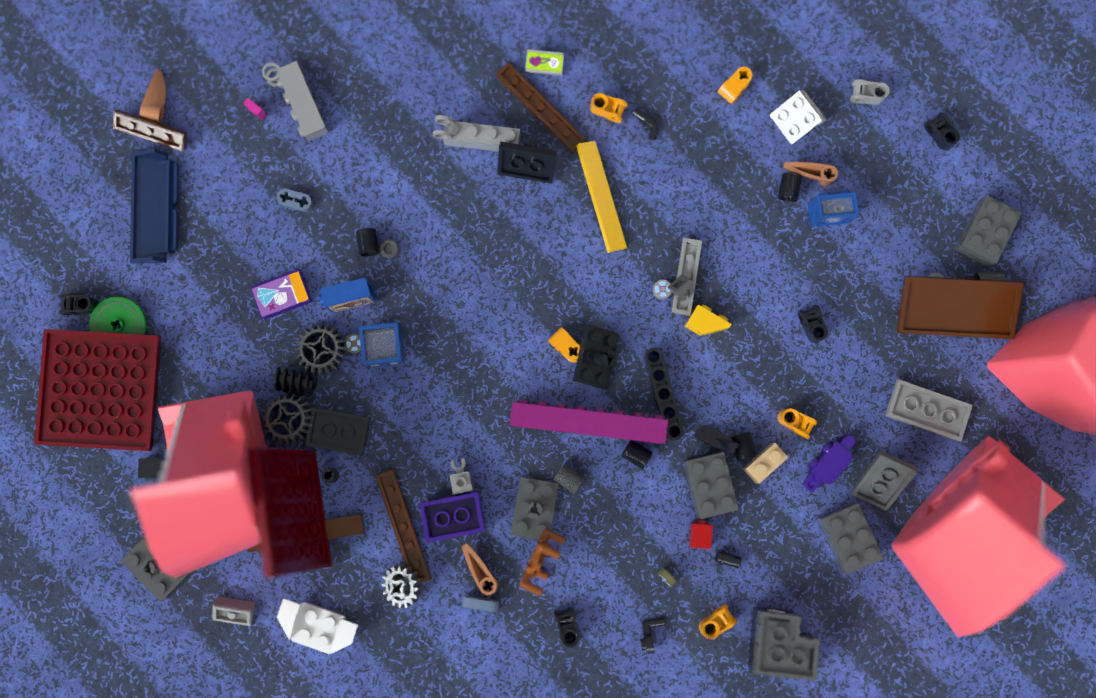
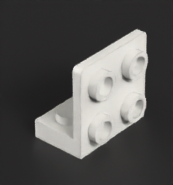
M799 90L770 114L791 144H794L816 125H821L826 121V118L803 90Z

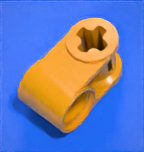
M740 67L719 88L718 93L729 103L733 104L749 85L752 71L748 67Z
M597 93L592 98L590 109L595 115L621 123L624 108H627L628 103L622 99ZM600 101L604 106L597 107L595 102Z
M561 327L548 339V342L568 361L576 363L578 355L570 356V350L575 351L577 349V354H579L580 345Z
M792 408L781 410L777 416L781 425L805 439L810 438L809 433L813 426L817 424V421ZM787 412H789L792 416V419L789 423L785 420V414Z
M723 604L700 622L699 631L706 638L713 639L725 630L733 627L738 620L732 616L728 610V605ZM712 623L713 631L706 633L705 626Z

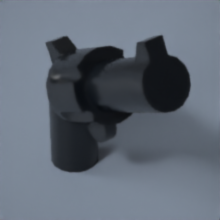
M638 106L632 115L643 122L645 131L650 130L649 140L656 141L657 125L660 121H656L651 116H646L640 111Z

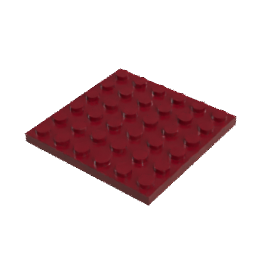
M44 329L34 444L152 451L161 336Z
M267 448L249 449L248 461L252 472L251 481L254 488V500L258 518L257 528L260 534L259 547L263 557L262 570L265 573V579L331 567L332 563L326 533L316 452Z

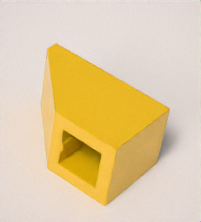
M702 304V306H696L684 327L703 336L727 330L730 328L731 323L728 322L725 316L715 315L711 312V308Z

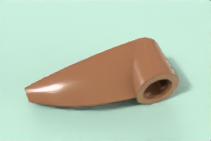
M156 69L142 101L140 117L160 123L165 113L166 85L162 71Z
M784 162L783 168L793 173L818 180L824 187L831 186L838 176V170L832 165L810 162ZM826 173L829 174L830 179L826 178Z
M466 543L462 546V550L477 586L485 595L495 593L499 588L497 579L491 575L483 561ZM487 580L489 582L492 581L494 584L492 586V591H490L489 589L486 590L484 587L487 585Z

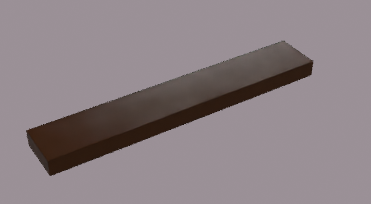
M509 62L495 74L496 78L572 154L577 151L576 146L579 143L586 142V139Z
M391 469L375 475L406 568L411 566V572H418L416 578H421L418 584L431 580L432 577L395 470Z
M362 514L325 520L327 539L364 534ZM259 544L248 548V552L260 551Z

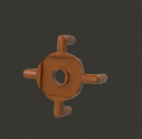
M549 529L543 530L520 581V587L538 596H541L544 589L530 583V579H535L538 576L547 580L549 573L540 569L544 556L547 554L558 559L561 553L549 547L550 543L547 540L549 538L563 545L566 537Z

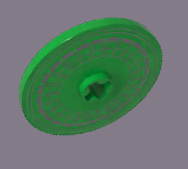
M110 297L101 301L92 311L89 320L90 332L146 335L147 320L142 308L133 300L125 297ZM115 322H119L121 328H117Z

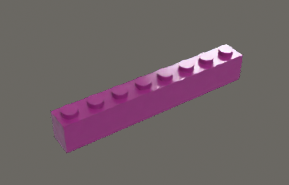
M518 399V403L512 402L510 426L666 444L668 420H665V416L653 415V418H647L644 413L633 412V416L625 415V411L614 410L612 414L606 413V409L594 408V411H586L587 407L575 406V409H568V405L556 404V407H550L547 402L537 401V405L529 404V400Z

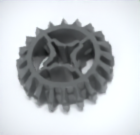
M319 323L318 329L313 324L311 325L312 331L305 328L306 335L300 333L299 336L302 340H296V343L300 345V347L295 348L296 352H300V354L296 355V359H302L299 365H305L304 370L306 371L311 369L312 374H316L318 371L319 375L324 374V369L326 373L330 374V367L337 370L338 368L335 364H343L339 358H346V355L341 353L347 350V347L341 346L346 343L345 339H340L343 334L341 332L337 333L338 329L335 327L331 329L329 324L324 328V325ZM322 334V337H319L317 342H309L316 335ZM329 335L334 340L335 350L330 349L328 346ZM321 345H322V347H324V348H325L326 350H328L329 352H327V351H323V352L318 351L316 348H313V346H315V347L320 346V347H321ZM307 348L311 349L314 353L313 363L308 358ZM325 356H333L328 362L320 364V361Z
M285 393L284 398L278 394L277 400L271 398L272 405H265L268 411H262V414L266 415V418L261 419V422H266L262 429H269L266 436L273 435L272 441L278 440V444H283L285 441L286 445H291L292 441L297 444L299 441L298 437L304 440L303 432L308 434L307 426L312 427V424L308 423L310 419H313V416H308V413L312 412V408L306 409L309 406V402L303 403V397L300 396L297 399V394H292L290 397L289 393ZM286 403L296 405L300 411L290 412L289 408L286 407ZM280 407L279 417L274 420V414L276 410ZM286 415H287V416H293V417H291V420H289V421H290L289 423H288V422H281V421H284V418H286V417H285ZM302 417L301 424L299 428L295 431V423L298 419ZM283 425L290 434L284 435L280 433L276 426Z

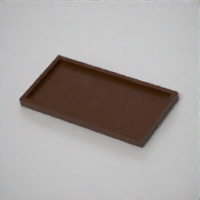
M904 275L897 332L1014 339L1024 283L1021 281Z

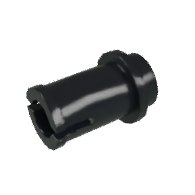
M328 468L322 472L321 477L325 479V482L335 483L339 479V472L335 468Z
M725 550L717 551L715 562L720 566L724 564L739 569L741 556L725 553Z

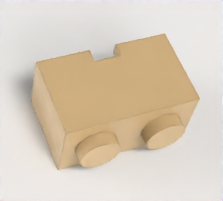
M770 443L742 469L755 483L760 484L788 456L776 443Z

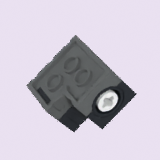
M753 606L748 667L758 675L767 674L768 676L775 677L785 676L793 679L817 681L820 639L811 633H800L801 616L791 610Z

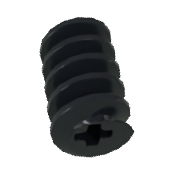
M277 367L274 375V388L276 391L283 390L284 393L290 391L291 394L297 393L299 396L305 394L308 398L313 395L318 382L317 374H315L313 379H311V373H307L306 377H304L303 371H300L299 375L296 376V370L293 369L291 374H289L288 368H285L284 372L281 373V367Z

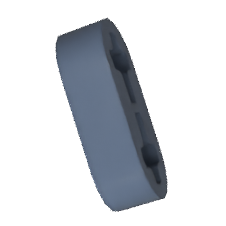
M281 189L277 193V201L284 207L301 212H307L313 207V201L307 194L290 189ZM286 194H288V196L292 198L293 201L286 200L284 202L282 196H286ZM306 198L308 205H304L302 207V205L298 203L297 200L304 201V199Z
M468 595L463 596V607L490 612H498L500 601Z

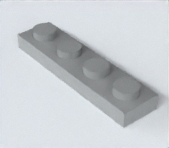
M683 238L676 279L680 275L691 279L695 290L702 241ZM686 291L684 293L685 301L680 300L674 295L671 313L690 316L694 293L691 294Z

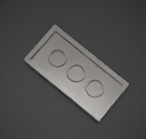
M898 379L895 382L885 416L961 442L973 405Z

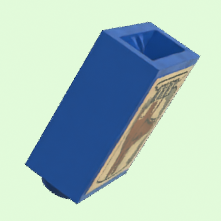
M366 277L320 288V303L332 313L377 302L373 284Z

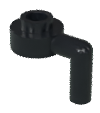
M665 617L644 620L642 622L644 638L640 639L642 651L646 650L647 654H654L651 627L665 626Z

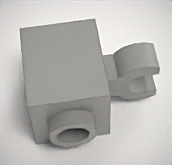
M464 458L461 459L462 465L460 467L455 465L454 460L451 461V467L456 472V474L450 475L453 494L474 490L471 471L464 472L466 467Z

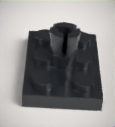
M500 141L497 175L553 184L557 151L538 148L533 142H528V145L527 143L519 145Z
M585 324L573 377L574 382L607 390L611 369L617 359L614 356L616 355L615 351L619 334Z

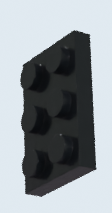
M312 407L311 416H313V419H310L309 422L312 424V427H308L309 433L307 434L305 446L364 455L371 417Z

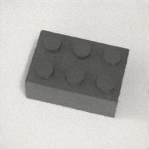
M989 196L983 197L978 200L954 250L987 267L996 264L1018 222L1021 212Z
M724 452L683 461L698 519L739 510Z
M852 502L817 517L842 573L850 574L883 559L859 503Z

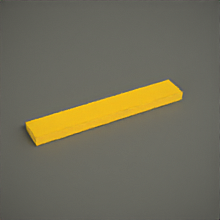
M596 141L579 143L576 147L607 252L624 250L627 248Z

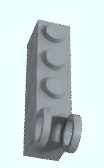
M297 61L283 67H279L273 62L265 64L262 68V75L271 86L284 88L285 93L283 97L286 103L292 106L290 113L294 121L298 120L300 126L297 129L301 137L305 136L309 142L329 133ZM269 67H276V68L270 69V70L267 72V74H266V70H267ZM278 72L275 77L269 78L271 73Z
M445 115L435 116V122L445 125V129L434 130L432 136L443 140L447 146L499 152L500 141L520 145V129L458 122Z

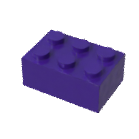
M479 492L419 503L426 543L486 531Z

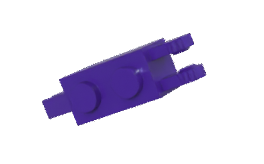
M845 435L836 442L826 443L821 449L823 453L819 458L814 457L809 463L810 468L807 470L809 474L802 483L808 491L813 492L822 484H832L852 461V454L849 451L855 445L854 443H856L854 436Z

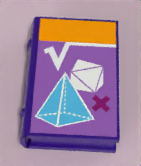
M301 269L288 271V273L250 287L260 316L264 320L313 302Z

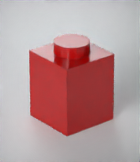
M696 519V523H691L689 546L692 548L711 549L713 525L708 524L707 520Z

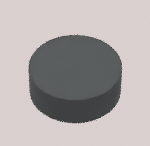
M388 239L382 242L380 252L385 258L394 259L400 253V246L394 240Z

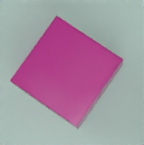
M249 98L245 100L244 105L249 111L261 120L266 117L267 114Z

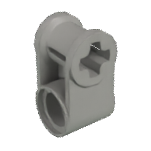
M861 79L854 80L852 82L854 87L853 96L850 97V101L860 104L879 105L889 95V87L885 83ZM875 91L880 92L882 97L877 96Z

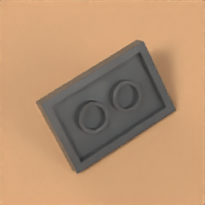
M880 450L852 488L851 495L887 511L918 472L917 467Z
M520 477L511 535L539 540L544 529L551 530L559 483Z
M146 535L121 560L160 602H163L190 574L174 578L162 572L149 548Z

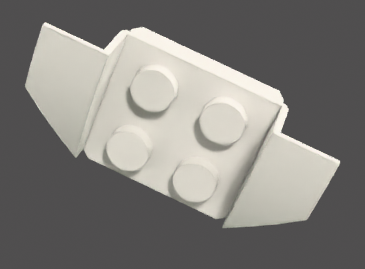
M283 599L277 616L289 639L327 654L352 644L358 627L357 624L346 621V617L342 614L308 602L298 604L287 599Z

